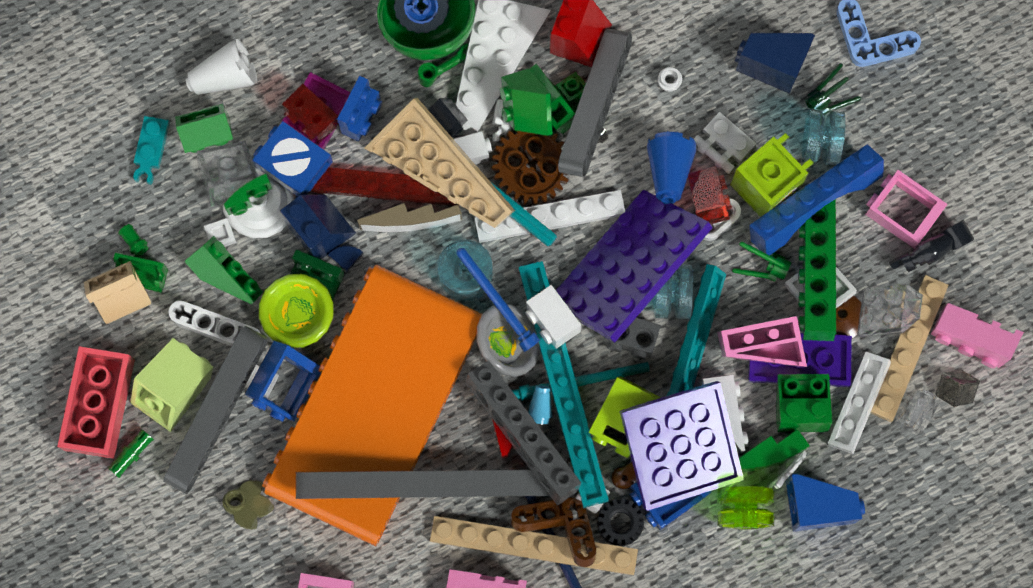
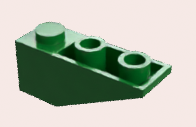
M536 63L529 70L550 92L552 125L563 135L570 129L576 111Z
M215 236L211 237L184 261L201 281L249 304H253L263 294V290L259 287L258 283L247 274L242 265L232 257Z

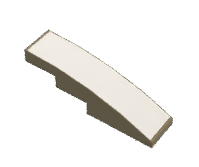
M403 203L357 221L362 231L404 232L434 228L462 220V213L459 205L434 213L432 204L407 212L406 206Z

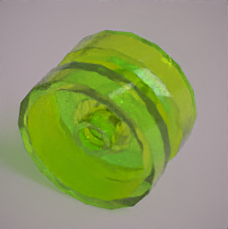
M732 486L717 489V503L722 506L733 507L717 512V526L740 530L774 527V512L758 508L767 507L774 503V489L756 486Z

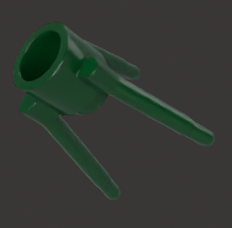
M839 63L807 95L808 98L805 99V103L815 116L819 113L825 116L831 111L861 100V97L857 96L828 107V104L831 103L829 95L849 80L848 77H844L827 91L822 90L843 67L842 63Z

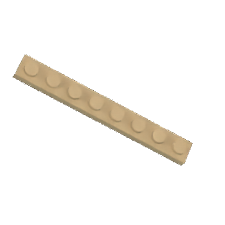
M434 516L430 542L578 566L573 561L566 537L530 531L519 532L511 528ZM595 542L596 560L591 566L584 568L634 576L638 549ZM585 544L581 545V553L584 557H587L588 554H586L584 548Z

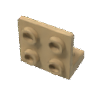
M130 261L84 282L87 299L90 303L94 302L106 324L151 304V299Z

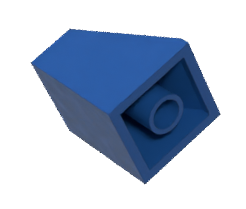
M793 474L785 481L793 532L855 524L865 514L864 501L859 499L857 492L799 474Z

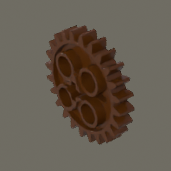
M508 131V140L501 137L499 141L503 147L496 146L494 149L499 155H493L491 158L492 161L497 162V164L491 167V170L498 171L493 180H501L502 182L498 188L506 187L507 191L505 194L510 195L513 193V200L515 202L521 197L523 205L527 203L528 199H531L533 205H536L538 198L543 203H546L547 195L554 199L556 197L554 190L561 192L563 187L560 183L567 184L569 181L563 176L569 174L559 173L558 170L562 152L561 147L565 142L557 143L555 141L558 136L557 133L550 137L516 131V135H514L511 131ZM528 144H537L540 152L532 153L528 148ZM518 147L523 149L524 155L518 150ZM508 158H518L520 161V166H511L508 162ZM528 161L530 163H536V166L534 168H528L526 165ZM550 163L554 167V172L546 173L542 168V164ZM539 176L545 180V183L539 180ZM531 177L535 185L533 187L525 186L522 178Z

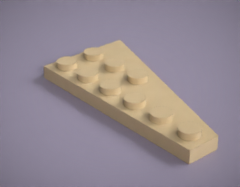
M414 98L364 148L382 157V160L400 168L405 174L431 190L446 196L454 204L464 207L469 213L494 228L498 227L515 211L418 98Z

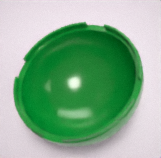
M379 0L377 7L378 25L385 40L397 52L417 60H435L456 51L468 38L475 21L474 0H449L448 13L442 25H439L434 31H429V33L420 32L418 34L407 30L405 26L400 24L399 19L395 15V0ZM420 0L419 3H417V7L422 10L426 8L425 3H423V0Z

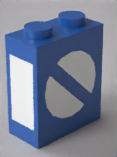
M282 121L279 126H274L270 131L269 139L264 146L260 145L253 154L254 165L297 197L308 195L332 164V157L328 152Z

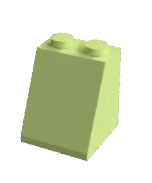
M172 338L134 378L130 403L171 432L211 379L213 366L206 358L199 357L193 353L186 344L179 343Z

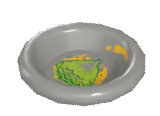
M507 304L524 328L530 330L531 333L535 332L534 325L528 319L526 313L517 306ZM495 305L491 306L481 315L477 325V343L482 357L486 362L489 360L496 371L502 375L516 377L529 372L536 365L540 355L539 343L523 352L518 345L520 343L517 339L518 335Z

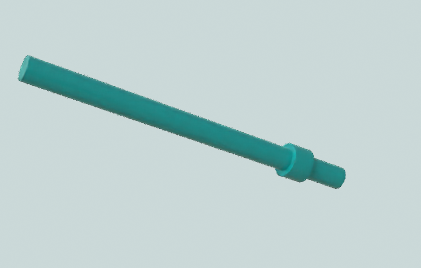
M648 362L577 376L575 380L577 387L617 379L619 376L627 377L650 372ZM549 383L539 384L550 387ZM537 385L519 386V389L511 391L518 399L525 401L532 399Z

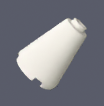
M239 39L232 40L190 70L188 78L185 79L188 89L200 95L249 87L257 83L256 70L253 62L249 63L247 58L249 53L244 44Z

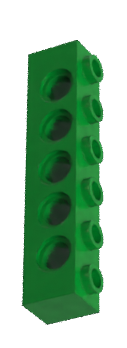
M836 199L817 211L799 228V238H803V246H799L798 258L799 261H803V269H799L798 283L803 284V292H799L798 307H803V316H799L798 325L799 330L803 331V340L834 341L836 334ZM819 217L822 221L815 222L811 218ZM812 240H819V241H821L823 244H821V245H815V244H813L811 241H812ZM817 262L823 267L814 268L811 264ZM819 286L823 290L820 292H816L812 290L811 287ZM819 309L823 314L814 315L811 310Z

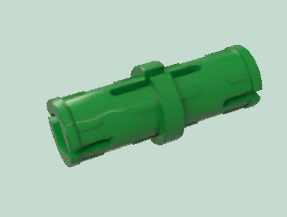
M141 429L127 446L124 445L121 448L123 451L107 468L120 478L134 461L137 462L140 459L138 456L154 439Z

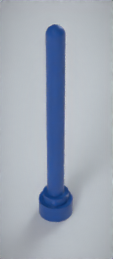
M459 248L456 252L457 256L518 335L517 339L520 342L518 344L523 352L532 348L540 341L535 332L531 333L530 330L524 328L464 248Z

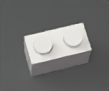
M552 285L526 302L527 311L525 313L532 324L537 323L542 329L540 334L548 345L552 343L555 348H558L581 332L580 322Z

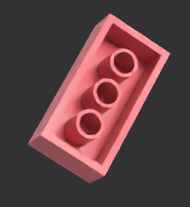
M79 346L57 447L68 452L115 458L135 362L129 354Z

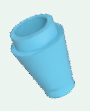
M537 385L535 387L528 413L536 424H549V420L552 418L551 388L548 386Z

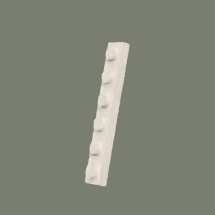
M621 190L524 208L550 230L616 218L625 213ZM510 216L496 228L474 217L479 243L530 234L528 230Z

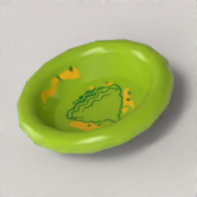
M288 274L276 279L264 291L259 303V321L264 332L273 341L286 344L292 348H303L317 342L328 331L333 319V301L328 289L318 279L305 274Z

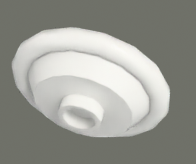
M258 168L247 169L237 174L229 182L223 195V213L228 218L231 227L239 234L250 238H268L281 232L287 226L280 210L296 199V195L268 176L272 190H269L268 194L260 198L250 197L252 207L248 208L246 213L238 216L228 215L224 207L225 202L234 192L249 181L265 174Z

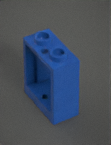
M273 341L245 395L253 400L251 403L253 406L263 411L266 408L269 409L271 417L281 422L284 419L295 422L300 406L306 402L309 396L308 390L314 380L317 381L321 374L319 371L320 366L292 347ZM286 360L300 369L279 407L263 396L282 361Z

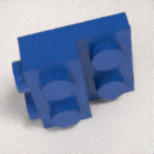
M358 77L337 118L341 133L358 142L362 136L368 134L371 128L370 120L373 114H378L382 106L379 91L370 88L369 80L364 77Z

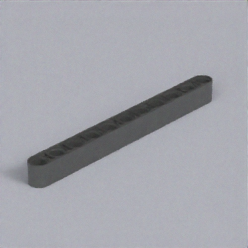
M531 470L296 472V499L550 496Z

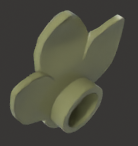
M247 481L238 490H231L223 497V508L227 513L234 516L236 524L240 527L250 530L256 529L258 525L257 518L268 515L274 509L272 502L260 495L262 482ZM234 500L240 501L238 506L231 505Z

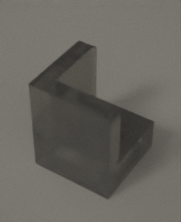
M963 370L944 372L941 375L935 396L953 407L972 404L980 380Z

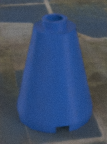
M667 131L657 133L653 140L649 138L647 142V152L656 197L664 204H674L681 199L697 150L695 140L690 136L689 140L683 138V133Z

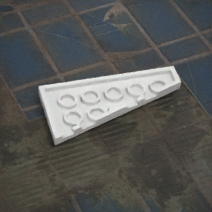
M478 0L475 21L471 31L456 106L468 121L462 126L464 129L457 137L478 133L500 96V88L502 87L501 77L514 73L551 10L510 0Z

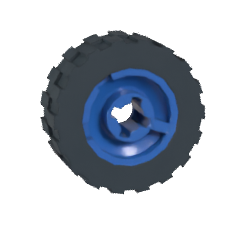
M395 0V15L399 19L400 24L405 26L407 30L418 34L420 32L429 33V31H434L439 25H442L449 8V0H423L426 8L422 10L417 7V3L420 0Z

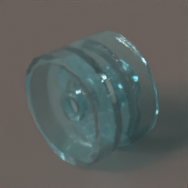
M809 108L803 130L802 162L805 163L811 159L816 164L822 151L824 164L836 166L840 163L844 146L845 112L831 110L825 122V116L821 109Z
M457 240L449 244L440 254L437 262L439 281L443 290L452 298L460 301H470L483 296L485 292L469 271H461L462 268L468 269L457 256V250L464 248L490 283L493 280L492 259L488 250L480 243L472 240Z
M682 264L674 273V279L671 276L653 297L654 319H667L671 312V303H673L676 319L690 320L693 297L691 264Z

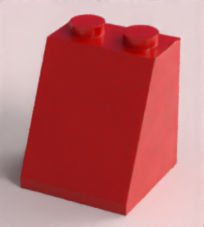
M563 0L551 31L550 54L592 68L603 34L606 29H611L612 26L594 0Z

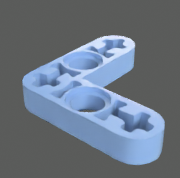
M842 0L836 10L850 58L856 66L865 67L912 55L920 47L921 38L914 31H904L870 40L858 2L856 0ZM846 5H848L849 9H854L851 13L852 21L847 24L846 22L849 21L850 17L848 12H843ZM852 27H857L861 30L862 36L853 38L848 30ZM906 38H908L909 41L915 42L912 45V48H910L909 45L906 44L900 46L899 52L897 51V45L903 44ZM883 43L889 44L892 48V53L888 55L881 53L879 46ZM872 46H874V53L868 54L865 60L861 56L857 57L859 50H862L863 53L871 52Z

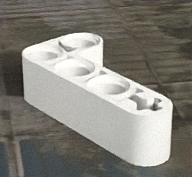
M176 301L169 308V317L177 326L229 346L233 345L237 335L244 326L260 333L255 327L184 301ZM183 311H185L190 317H192V321L185 316H181L179 318L177 316V313H183ZM202 319H211V324L207 328H200L199 324ZM226 327H234L233 335L230 337L223 336V330Z

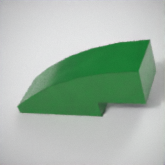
M796 430L778 444L770 436L739 458L742 472L778 465L802 453L810 445L799 430Z

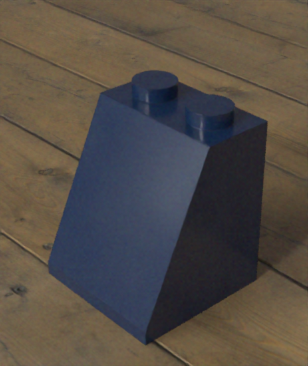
M750 33L748 40H742L734 60L738 63L736 71L790 94L815 35L812 33Z
M300 195L280 210L285 223L311 256L320 260L356 234L327 195Z

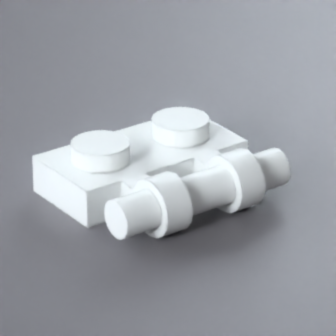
M720 112L703 129V133L709 138L704 140L699 135L694 138L698 151L702 155L706 154L715 162L714 165L719 170L722 168L728 174L735 168L729 160L733 158L740 164L756 146V143ZM715 143L725 151L723 155L712 147Z

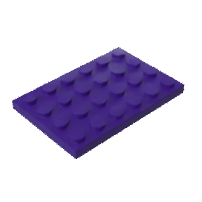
M642 190L625 210V213L620 215L556 289V292L580 323L615 343L713 227L708 221L672 203L664 204L657 199L656 195Z

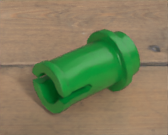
M127 224L119 230L118 234L130 247L129 251L131 254H135L138 257L148 250V242L145 239H141L132 224Z

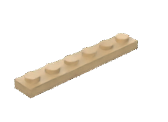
M927 275L923 277L890 357L891 364L872 407L871 414L889 422L894 420L949 286L948 284Z

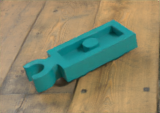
M144 116L134 158V164L140 166L133 175L135 182H139L142 174H147V183L150 185L153 183L154 175L151 171L152 168H160L170 125L169 120Z

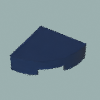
M343 246L331 251L328 257L348 272L364 253L358 248Z

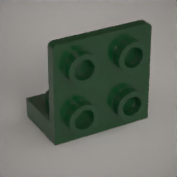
M295 250L292 257L294 267L290 274H305L318 279L328 289L333 301L345 276L342 268Z

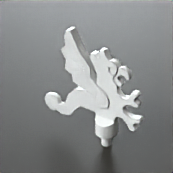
M805 451L802 452L796 460L788 459L786 462L787 469L769 484L765 492L767 493L773 486L779 489L802 463L807 453Z

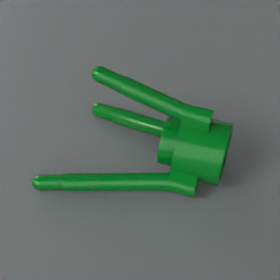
M742 241L739 243L741 247L769 261L766 270L770 272L763 273L733 268V273L765 278L773 282L777 278L784 280L791 265L790 261L776 252L769 256Z

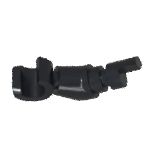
M963 219L940 234L919 243V247L913 249L912 254L907 252L893 259L889 264L893 270L904 265L906 270L910 272L916 269L918 264L920 266L926 263L930 265L940 260L949 251L956 250L973 241L974 237Z

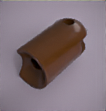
M632 459L623 467L615 469L612 473V483L617 488L628 489L637 482Z

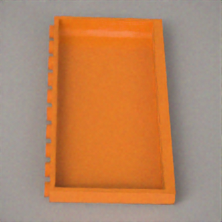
M376 264L374 268H368L364 276L366 284L363 290L356 292L352 302L355 306L351 313H346L341 326L344 329L340 336L336 335L330 346V349H333L329 359L325 357L321 363L319 371L322 373L318 382L315 380L312 382L308 390V394L311 396L307 404L303 403L300 406L296 415L299 420L295 428L290 427L285 437L288 443L284 451L280 449L274 459L276 467L272 474H267L262 484V487L265 488L264 494L377 547L400 498L296 499V472L413 471L477 338V325L482 313Z

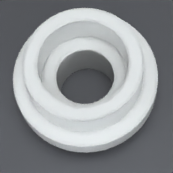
M673 67L664 68L658 75V85L665 91H675L681 86L682 75ZM672 77L674 82L667 83L665 78Z

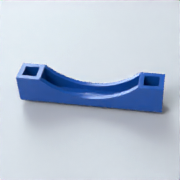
M868 144L750 224L751 242L760 251L771 255L784 246L793 234L825 205L847 193L865 190L882 178L884 159Z

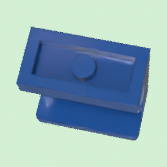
M634 483L630 487L632 493L629 495L636 505L643 506L638 483ZM712 491L646 511L645 518L653 528L657 526L661 530L710 495Z

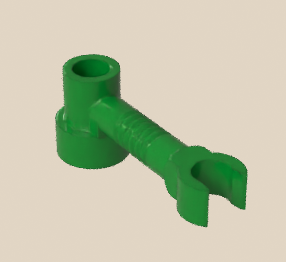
M469 44L463 45L456 55L440 65L435 66L432 63H423L418 69L420 84L423 87H430L438 76L458 64L464 63L466 59L464 51L468 49Z

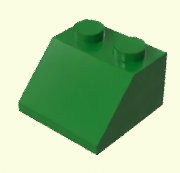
M529 68L502 76L500 95L504 106L501 109L504 121L508 122L516 131L546 136L552 135L550 92Z

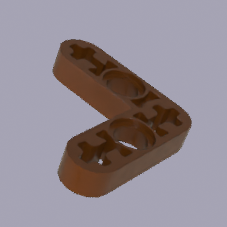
M568 498L558 506L553 500L521 505L513 509L511 525L516 531L528 532L564 526L574 563L581 567H588L595 562L596 545L586 508H583L580 500ZM570 508H574L577 511V519L573 520V513ZM552 511L555 516L551 519H545L541 516V513ZM535 513L537 514L536 520H534L533 516ZM524 516L526 521L522 522L519 517ZM582 528L586 531V534L575 536L572 530ZM585 544L584 548L586 554H588L587 557H584L581 553V545Z

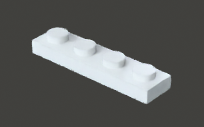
M865 352L828 441L829 446L854 454L891 364L889 359Z

